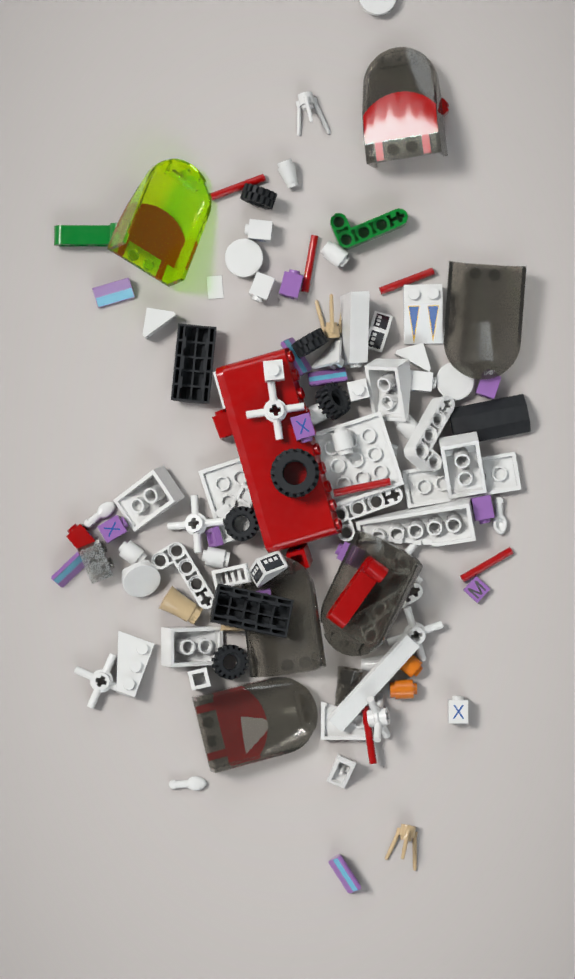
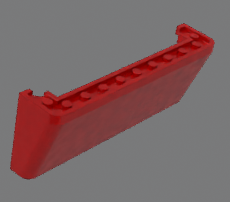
M289 348L216 368V377L263 542L268 553L340 534L343 527L341 519L336 514L337 504L332 499L330 493L332 487L329 480L326 479L325 473L327 470L320 458L321 448L319 444L316 443L314 436L312 441L301 443V440L296 441L290 418L308 412L310 414V410L305 405V402V410L289 412L281 421L283 439L276 440L273 422L269 421L265 416L249 419L246 416V411L264 409L265 404L270 400L267 382L265 383L263 361L279 359L283 361L284 381H275L277 399L283 401L285 405L304 402L305 392L302 387L300 388L298 381L300 380V375L294 367V354ZM272 406V409H270V413H273L274 416L281 412V409H277V406ZM292 448L309 452L319 466V480L316 487L309 494L297 498L284 496L274 487L271 480V467L275 458L281 452ZM291 462L284 468L283 475L288 483L298 485L305 480L307 471L303 464Z

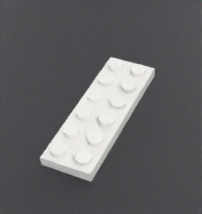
M515 452L481 457L487 493L453 499L448 497L443 464L437 471L422 472L418 468L402 470L407 508L521 490Z

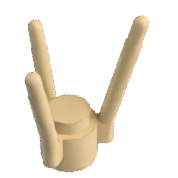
M333 294L329 295L330 322H327L326 326L319 302L315 300L319 322L327 338H340V333H342L341 313L337 326V322H334Z
M401 824V828H397L385 860L389 859L400 836V839L404 840L401 859L405 858L408 841L412 840L413 870H417L418 832L415 831V826Z

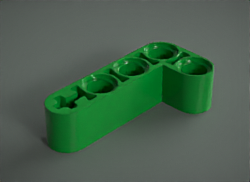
M398 208L351 228L344 214L335 213L331 217L330 227L337 244L343 249L349 250L402 228L407 223L408 215L405 210ZM396 214L403 216L402 222L398 220L393 221L392 227H390V221L396 218ZM340 218L344 221V225L336 227L333 221ZM383 221L387 227L384 230H379L376 227V223ZM362 228L367 229L369 235L365 238L358 234V231ZM343 236H349L351 243L344 245L340 239Z
M110 223V225L54 226V246L119 247L122 236L115 233L118 223Z

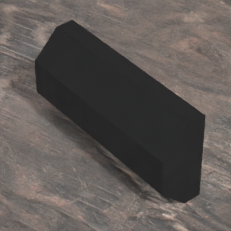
M178 323L171 400L209 404L217 327Z
M524 394L454 407L449 417L453 435L477 432L479 442L531 431Z
M218 584L213 598L210 622L287 638L294 600Z

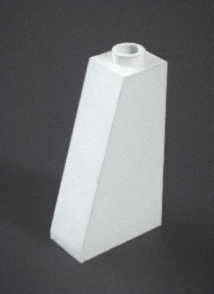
M369 291L349 292L340 296L344 365H350V368H361L362 364L368 363Z

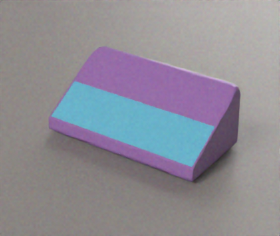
M129 278L92 288L98 308L135 297Z
M291 337L282 341L281 347L283 349L289 348L293 352L295 358L293 364L295 369L298 370L299 375L303 376L311 371L312 367L305 356L298 358L291 346L296 342L295 339Z
M345 367L308 373L310 387L327 385L331 382H346L348 379Z
M77 552L51 576V579L60 587H64L89 563V560L83 554Z
M341 854L329 860L330 866L348 893L361 889L360 883Z

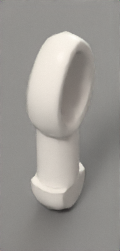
M498 496L494 499L495 518L493 519V527L497 534H503L507 528V520L503 515L504 499Z
M105 502L101 504L97 512L84 521V527L87 529L92 528V525L101 518H107L112 515L115 510V503Z
M194 776L188 780H171L169 787L175 790L176 788H189L190 790L197 791L203 789L207 782L202 777Z

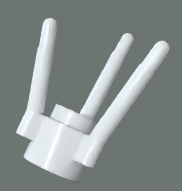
M310 91L298 94L299 101H296L297 135H301V108L302 110H307L309 121L312 123L311 109L314 107L327 134H330L329 127L317 103V98L313 97V93Z

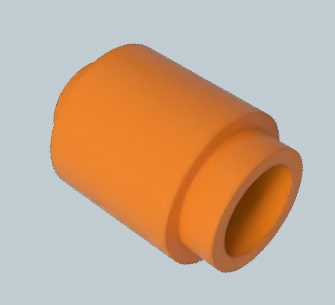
M412 655L400 669L409 677L417 676L423 669L421 666L423 662Z
M413 679L389 682L390 698L413 699L414 695L417 694V683H413Z

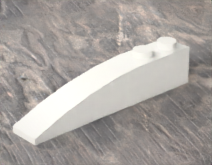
M470 498L395 511L355 522L360 541H385L398 544L411 543L413 545L424 544L436 547L476 541L474 515Z

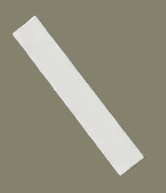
M404 633L328 716V721L342 732L368 704L367 698L369 696L374 697L420 646Z

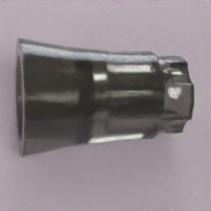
M337 666L336 706L359 684L364 673L363 670L347 666Z

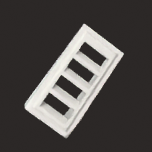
M248 563L211 571L215 590L218 584H224L223 572L226 580L224 585L235 586L252 582ZM241 568H243V570H244V574H245V579H244V580H242V575H241V570H240ZM234 570H237L239 581H236ZM228 571L231 573L232 582H230Z

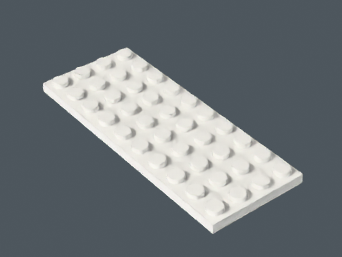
M381 411L316 432L314 437L316 443L321 448L320 458L326 466V479L331 484L332 491L330 493L337 506L404 485ZM345 427L346 430L350 429L354 443V453L343 456L338 455L331 434L335 433L334 429ZM240 458L198 471L213 519L219 518L214 512L225 503L231 509L239 506L247 507L234 499L242 483L247 484ZM386 478H390L391 481L390 486L337 497H334L333 489ZM239 516L240 521L235 527L239 531H245L249 527V520L245 516ZM225 525L219 526L223 543L233 541L234 539L227 534Z

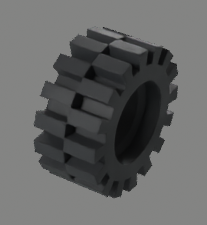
M246 183L244 184L240 199L257 207L272 210L277 193L258 185Z
M318 328L303 336L291 346L298 358H302L328 342V339L323 330Z
M333 382L319 389L316 392L315 398H317L316 404H319L318 408L323 410L321 413L323 415L326 414V417L331 418V420H336L349 412L351 402L348 401L350 399L349 396L345 395L347 392L345 390L342 391L343 387L341 385L338 387V384Z
M235 507L230 510L224 520L225 530L234 540H249L259 530L255 511L249 507ZM239 516H245L249 520V527L245 531H239L235 527V520Z
M230 644L217 648L218 651L213 653L215 656L211 661H213L212 668L215 669L214 672L218 676L234 680V678L238 679L240 675L245 674L244 670L248 669L246 664L249 663V659H246L247 653H244L242 648ZM229 654L234 655L237 660L236 666L233 669H227L223 664L224 658Z

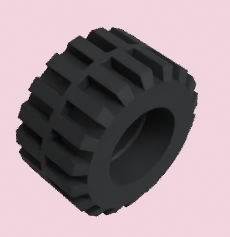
M292 448L281 452L275 458L271 467V480L274 487L284 496L293 498L303 497L316 487L319 480V466L309 452ZM291 462L303 464L307 471L305 480L298 485L288 483L283 475L284 468Z

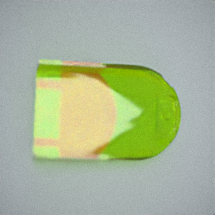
M181 159L164 160L154 165L147 172L124 209L107 249L168 287L184 281L211 211V193H208L205 185L206 180L201 172L192 164Z

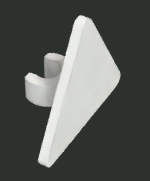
M336 338L311 367L318 369L330 366L333 370L337 366L342 368L345 362L341 358L342 338Z

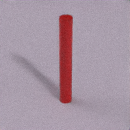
M264 174L210 193L213 201L243 190L246 183L256 185L266 181Z
M311 235L301 292L309 293L318 236Z
M429 268L379 287V291L382 295L404 285L435 275L434 270Z
M390 478L361 483L333 489L334 497L371 490L390 486L391 481Z
M509 547L460 575V577L465 582L514 553Z
M365 706L362 710L369 764H376L377 759L372 727L369 726L367 721L369 706Z

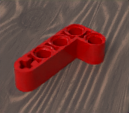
M368 556L332 605L326 618L341 629L344 628L376 582L380 583L387 575L389 569L375 558Z

